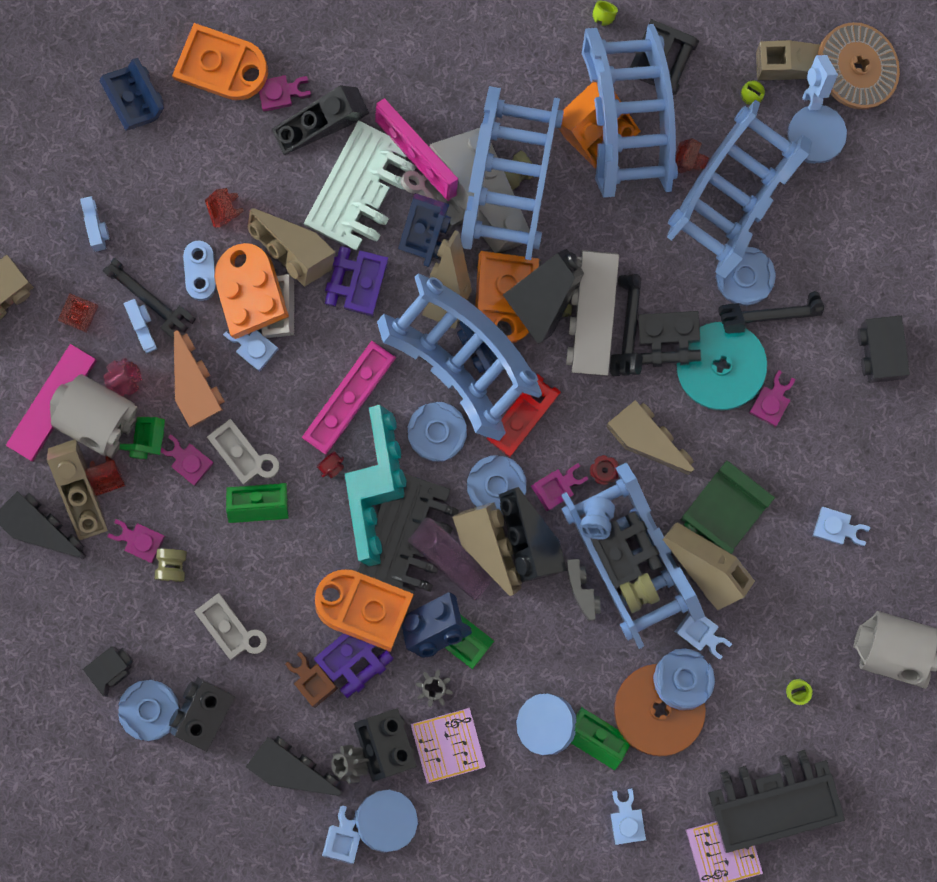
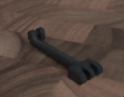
M113 258L110 261L111 264L102 270L112 280L116 279L162 317L165 322L160 328L171 338L174 339L175 331L172 329L175 325L184 333L187 331L188 327L180 321L182 317L192 324L196 320L195 317L180 305L174 312L126 273L123 270V264L116 258Z
M638 274L620 275L618 277L619 286L628 290L622 352L621 354L611 355L610 374L613 377L620 375L629 376L630 374L639 375L642 370L643 356L634 353L642 280Z
M813 291L809 293L807 305L742 312L739 303L721 305L718 308V312L721 316L725 332L731 334L745 332L746 323L821 316L824 311V304L819 292Z

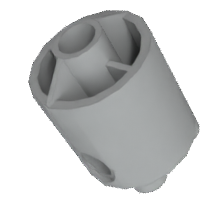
M80 374L73 381L61 384L55 391L50 401L51 426L101 455L113 458L119 449L121 442L118 440L122 433L128 435L136 423L134 416L138 407L128 399Z
M876 611L874 616L859 626L853 647L857 649L860 655L861 670L924 689L928 687L931 671H937V628L880 611Z

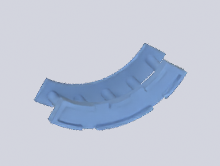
M648 24L645 40L606 42L605 39H601L597 28H585L582 56L586 63L591 83L597 82L599 97L594 99L596 120L598 126H603V143L597 144L595 180L603 198L615 197L616 184H620L621 181L659 178L665 192H671L673 179H677L678 168L675 162L676 129L673 93L664 53L663 37L658 35L654 24ZM645 52L650 64L647 67L614 69L613 66H609L607 54ZM654 78L657 99L619 102L618 99H615L613 87L615 81ZM659 111L660 134L622 137L618 134L617 118L620 117V114ZM660 146L658 166L619 168L618 152H622L623 149Z
M489 86L468 191L474 193V196H468L461 243L464 249L471 250L474 238L480 239L481 236L526 244L525 259L531 260L533 249L539 250L542 232L536 231L554 130L555 128H561L564 110H558L560 98H554L552 111L506 104L505 100L499 99L501 88ZM502 115L549 123L547 134L503 127L495 121L496 117L502 118ZM498 138L545 146L542 165L496 158L494 154L489 153L491 140L497 141ZM494 169L539 177L536 199L488 191V188L483 187L485 171L491 172ZM488 203L533 211L530 233L483 225V221L477 220L479 205L485 206Z
M757 100L749 108L743 106L734 119L737 123L698 176L680 209H677L668 221L671 227L667 238L672 241L679 231L682 230L717 255L716 259L719 262L715 272L724 279L743 259L747 246L753 236L749 229L754 220L756 222L761 221L774 201L770 196L777 188L778 183L786 184L801 163L807 158L812 145V141L805 135H802L797 142L793 140L789 142L756 118L760 102ZM747 127L782 151L784 158L775 169L772 167L768 169L734 144ZM726 154L761 178L763 186L755 197L753 195L749 197L715 172ZM708 182L743 206L742 210L745 213L739 223H732L699 199ZM693 210L727 233L726 237L729 238L727 244H721L689 221Z
M418 273L415 276V281L420 295L400 318L395 319L383 314L377 321L382 341L406 353L415 360L420 356L433 366L431 372L448 389L454 386L463 398L460 404L467 413L475 433L499 441L506 434L501 421V415L523 392L537 398L542 395L537 382V375L530 369L525 359L508 337L484 313L462 296L444 286L437 278H428ZM429 302L446 310L447 313L429 334H423L410 326ZM459 319L475 333L455 356H451L438 345V341L452 324ZM485 342L498 359L478 381H475L464 368V363ZM505 369L513 385L493 406L486 395V389Z
M624 463L616 467L620 477L616 481V485L592 497H600L609 501L620 496L629 497L634 507L629 512L636 511L640 521L645 522L648 528L646 533L652 545L657 546L660 552L658 557L665 569L660 571L661 575L651 579L656 591L665 586L668 588L674 586L678 593L674 601L632 621L625 608L627 605L623 594L618 595L593 546L591 538L586 537L580 532V516L585 514L584 505L586 500L574 505L566 492L561 495L566 505L561 510L568 524H575L624 621L620 624V627L626 639L630 640L633 638L640 649L644 647V644L638 633L639 631L680 611L682 613L688 611L694 622L705 617L697 595L681 568L677 567L671 556V550L662 540L664 536L660 528H657L650 514L651 509L637 478L628 464ZM625 516L617 520L621 530L630 527ZM639 547L633 550L632 552L634 555L642 552V550Z

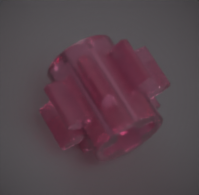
M124 358L121 361L114 360L106 366L109 372L104 374L103 377L108 389L120 396L125 394L130 396L139 390L137 383L142 378L140 369L135 363Z

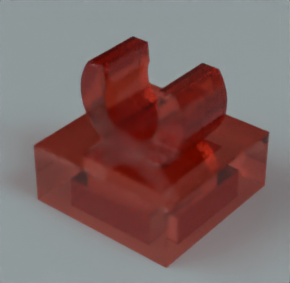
M691 138L679 143L675 154L678 173H684L692 169L699 171L700 168L704 169L709 158L698 153L702 145L701 142Z
M227 188L216 189L205 200L214 228L226 225L231 219L238 217L243 212V208H233L232 202L239 196L237 193L229 194Z
M69 293L58 321L87 333L98 305Z
M105 456V463L96 466L95 462L91 461L90 468L85 469L87 479L96 496L125 486L117 464L108 456Z

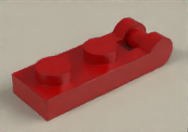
M537 374V382L544 397L543 401L538 403L532 398V395L522 392L501 419L506 434L499 441L489 437L486 438L487 441L509 458H511L561 394V391L555 386L551 388L544 383L545 379Z

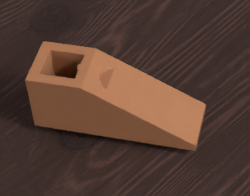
M177 330L174 332L175 401L189 427L192 428L223 411L220 404L225 401L216 386L212 389L209 386L206 378L210 374L203 361L196 362L191 351L196 348L188 334L182 336Z

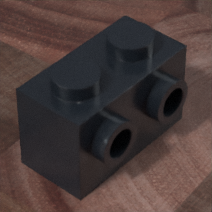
M902 315L866 319L857 331L858 343L860 346H864L865 357L861 359L863 375L868 376V383L904 380L910 375Z
M197 677L195 682L191 681L184 692L183 698L186 700L180 710L176 709L169 722V726H171L169 732L175 737L207 752L235 696Z
M398 708L353 723L360 746L363 748L364 758L369 759L366 764L372 782L417 767L415 751L409 744L405 732L406 724Z

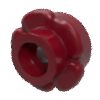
M335 451L325 457L317 465V468L322 473L321 477L327 475L330 478L335 477L344 468L342 464L344 457H340Z
M599 456L594 460L595 463L590 466L591 476L600 485H607L608 482L613 483L618 479L619 475L616 467L619 464L612 457ZM602 468H607L608 472L603 473Z

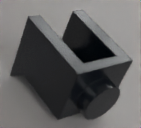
M111 646L82 670L102 696L108 697L109 687L116 686L130 675L128 670L132 668L130 665L134 661L124 648L118 650L116 647Z

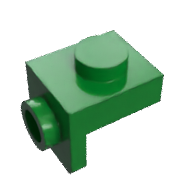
M137 417L133 444L120 443L119 450L128 451L130 458L147 460L148 455H160L165 419Z

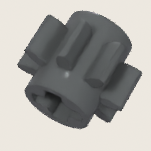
M440 670L436 671L435 677H429L424 672L425 682L415 684L417 687L422 688L423 691L417 697L418 700L427 697L429 699L428 707L430 708L434 700H439L440 704L445 705L442 698L444 694H453L451 690H447L445 684L449 683L451 679L446 678L442 681L439 678ZM433 680H438V686L443 688L442 693H436L435 698L430 697V692L425 690L427 684H432Z
M344 745L340 747L341 753H333L331 768L338 777L339 782L347 781L348 784L359 783L360 776L368 774L366 762L369 759L364 758L362 747L354 748L353 745Z

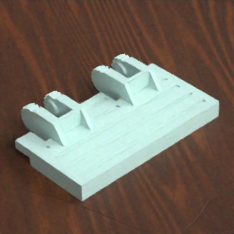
M358 120L309 212L304 226L355 251L358 250L362 239L353 235V231L371 240L378 241L380 234L358 221L361 215H364L378 224L386 225L389 220L388 217L376 210H379L390 187L379 181L381 179L393 186L404 189L401 185V177L385 169L390 163L405 172L414 171L416 169L415 165L405 160L407 156L389 135Z

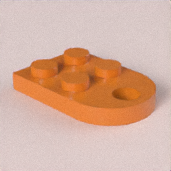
M194 23L172 77L176 81L231 100H245L256 95L265 85L268 77V65L261 50L251 42ZM255 68L259 70V76L256 80L246 81L244 79V74L248 69Z
M243 243L229 248L222 254L216 264L214 278L229 332L234 339L289 317L273 262L266 252L256 245ZM241 254H246V262L241 267H235L236 258Z
M481 251L478 254L475 307L484 313L496 326L500 321L509 323L512 332L507 337L512 343H516L523 339L529 331L503 294L539 267V259L531 258V260H527L523 256Z
M337 570L328 574L319 583L315 593V609L321 621L328 627L391 652L414 594L357 571ZM334 588L340 593V597L338 600L330 602L325 600L322 594L326 589Z

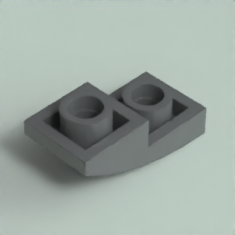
M579 559L567 560L568 579L576 603L588 621L596 620L595 614H601L600 596H594V589L581 590V584H586L585 566H580Z

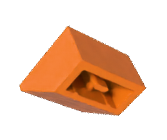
M592 82L563 109L561 128L558 129L565 139L596 169L597 144L603 143V126L597 125L594 99L599 97L597 82ZM614 91L615 99H618L619 102H621L616 92ZM620 114V117L617 118L618 134L622 137L636 136L641 132L630 114Z

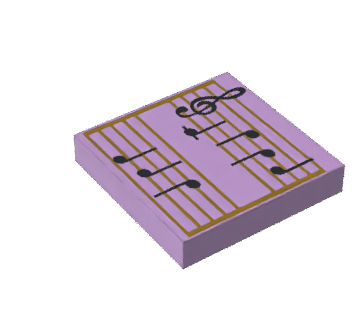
M470 708L411 724L427 784L486 767Z
M716 821L686 829L700 882H735L763 874L755 846L725 853Z

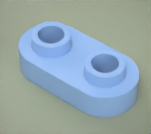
M193 241L187 245L183 254L186 290L193 299L204 301L211 298L216 291L214 252L206 242ZM196 251L203 252V257L199 260L193 258V254ZM204 280L206 285L202 289H197L195 287L196 282Z

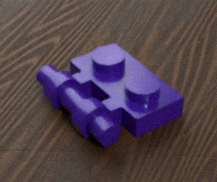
M341 246L337 257H334L332 266L334 270L331 281L326 284L325 292L327 295L324 304L336 307L338 297L342 296L346 297L345 310L374 316L389 259L388 257L359 250L357 261L349 260L351 249ZM345 271L353 272L350 287L342 285Z
M343 633L319 653L314 660L333 682L342 675L345 676L349 682L340 688V691L346 698H349L356 691L358 693L365 688L364 684L377 673L379 675L386 670L385 666L394 658L387 650L376 657L371 651L376 647L375 645ZM365 657L370 664L355 675L350 668Z

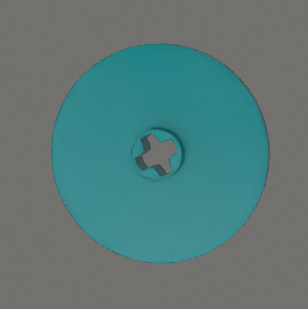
M722 322L709 323L700 327V342L688 343L689 350L701 349V361L689 362V365L681 366L680 363H677L679 382L685 393L697 404L713 410H731L748 403L762 388L767 374V358L759 339L746 328L745 332L728 334L725 332ZM721 359H725L730 369H724L722 373L717 372V366L713 365L714 362L720 363Z

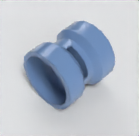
M600 497L587 499L584 505L586 516L581 520L580 532L592 539L608 538L611 532L609 520L614 517L615 505L611 501Z

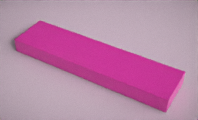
M385 98L376 103L375 122L391 137L394 143L446 200L449 201L457 196L458 178Z
M371 341L304 433L302 439L327 456L394 363L396 357Z
M70 344L6 446L33 462L54 429L51 426L50 401L55 391L61 384L73 381L80 374L88 376L97 360Z

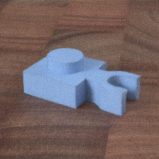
M816 55L812 67L807 74L810 86L805 90L802 98L803 100H810L809 111L821 109L823 98H829L838 76L827 55Z
M92 196L80 199L90 246L95 252L107 249L105 240L110 239L106 223H100L95 200H93Z
M135 299L123 303L143 350L146 354L157 350L147 325L152 320L145 304L139 306Z
M257 330L252 332L250 336L247 334L237 339H234L227 332L223 334L231 342L241 345L236 353L259 372L279 350L277 346L262 336Z
M821 507L813 536L839 545H843L844 539L847 537L854 544L865 546L866 541L859 540L856 537V532L859 529L868 532L870 527L862 524L850 525L851 515Z
M688 613L674 631L699 651L707 645L710 653L718 659H721L723 656L716 652V645L720 642H723L728 647L732 645L727 639L714 635L719 627L706 616L694 622Z
M632 788L627 789L629 798L625 802H620L617 798V791H612L614 803L619 808V812L610 814L615 845L646 840L641 809L632 810L631 808L634 800Z
M340 806L338 813L340 825L339 827L333 825L329 827L322 856L354 864L360 841V834L353 831L358 810L355 811L354 818L348 820L345 817L347 807Z

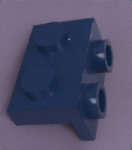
M138 58L132 59L128 67L104 74L99 80L125 131L156 121L164 109L160 93L155 91L147 68L142 66Z
M415 193L398 249L425 258L423 266L426 267L430 266L433 258L439 259L437 253L442 243L439 241L441 233H447L451 217L446 214L450 204Z
M450 592L406 614L402 623L406 649L422 658L434 656L437 651L449 645L457 644L463 638L472 634L471 627L464 624L461 620L456 596Z

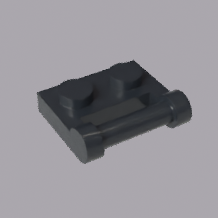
M651 19L649 24H654L658 35H661L664 39L666 58L673 42L681 45L669 73L672 93L676 95L680 87L678 82L692 50H696L699 40L694 36ZM646 29V31H645V34H644L642 40H645V38H646L647 29ZM636 52L630 68L650 66L646 53ZM654 78L639 79L655 86Z

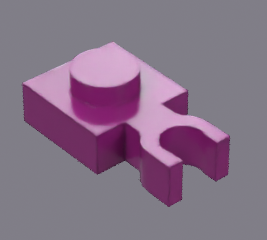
M286 75L267 79L265 85L259 91L263 112L292 106L291 97L296 96L301 99L311 97L310 90L305 92L298 90L300 84L308 83L307 76L297 78L293 83H287Z
M779 370L773 379L772 390L763 386L749 412L751 415L774 427L778 425L790 402V399L784 397L783 394L793 386L796 380L791 378L788 385H781L778 379L782 372Z
M170 434L168 438L174 442L175 447L172 451H165L161 447V453L167 457H174L176 461L171 467L196 486L214 463L191 444L183 450L180 442Z
M579 463L569 468L565 476H562L559 469L531 485L546 511L564 501L561 496L562 494L567 492L569 497L574 495L570 486H579L589 480L587 476L581 480H576L573 477V471L580 467Z
M115 519L114 523L120 525L123 528V532L120 536H114L109 533L107 537L118 542H128L124 551L153 564L157 549H160L166 536L138 523L132 531L129 530L125 523Z

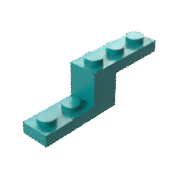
M381 405L369 407L378 465L345 473L358 561L368 566L381 564L379 554L382 553L381 541L376 536L375 531L377 515L372 506L405 497L403 487H406V478L399 465L401 449L399 443L395 441L394 430L397 428L396 419L392 412Z

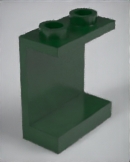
M726 461L680 520L685 523L684 527L732 554L738 543L763 511L769 507L775 497L729 461Z

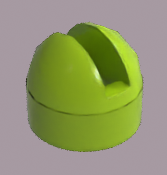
M600 0L595 4L592 17L595 23L602 21V26H607L615 20L618 9L615 5Z
M755 80L744 84L741 90L742 100L748 105H751L755 100L760 103L762 102L761 100L765 96L763 85ZM748 86L761 93L760 96H758L755 92L747 89Z
M796 679L788 684L786 694L794 704L804 705L812 697V688L806 681ZM802 686L805 687V690L798 691L791 695L792 690L800 688Z

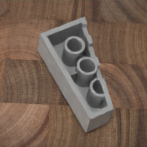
M480 128L432 143L429 146L458 178L457 196L455 197L457 198L456 202L463 210L467 208L468 196H474V193L468 191ZM491 143L489 153L494 154V157L498 158ZM494 169L491 172L485 171L483 187L488 188V191L515 196L504 171ZM488 203L485 206L479 205L477 220L483 221V225L530 233L521 209ZM483 237L494 253H501L522 245L521 243Z
M581 250V257L578 258L582 264L580 268L583 270L584 275L572 296V305H577L576 317H570L569 335H574V345L567 349L566 365H572L571 370L573 373L608 376L619 254Z

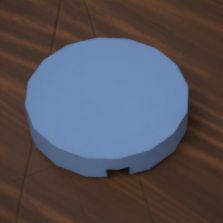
M824 105L821 106L820 110L809 111L808 106L802 108L792 118L787 132L789 142L792 140L797 142L802 135H805L812 141L810 153L804 161L813 164L825 163L834 159L841 152L847 137V129L842 117L837 111Z
M747 246L743 259L724 279L716 273L715 278L719 291L727 300L734 304L739 303V305L749 306L758 304L769 295L774 287L776 273L770 258L759 249Z
M434 402L419 407L411 416L408 424V440L412 449L421 458L432 462L446 461L455 457L463 448L467 438V425L462 414L454 406L444 402Z
M493 455L479 460L472 467L467 479V492L471 502L476 507L495 502L496 508L500 509L499 494L519 487L524 495L526 493V477L522 468L514 460L504 456Z
M675 649L659 661L656 665L653 679L655 690L662 701L670 707L679 710H692L705 703L713 693L715 677L713 668L710 663L708 664L703 659L704 656L690 649Z
M154 680L136 682L128 687L120 698L118 709L119 722L124 730L135 739L145 741L161 739L170 733L171 726H169V722L175 710L179 709L178 699L172 689L162 682Z
M548 693L538 694L528 699L519 710L516 721L517 734L522 744L531 752L540 755L558 754L565 750L573 741L576 732L574 731L576 715L571 705L562 697Z
M392 790L377 791L365 798L359 806L356 816V827H358L359 836L362 841L371 849L384 853L397 851L409 844L416 833L418 824L416 809L412 802L402 793Z

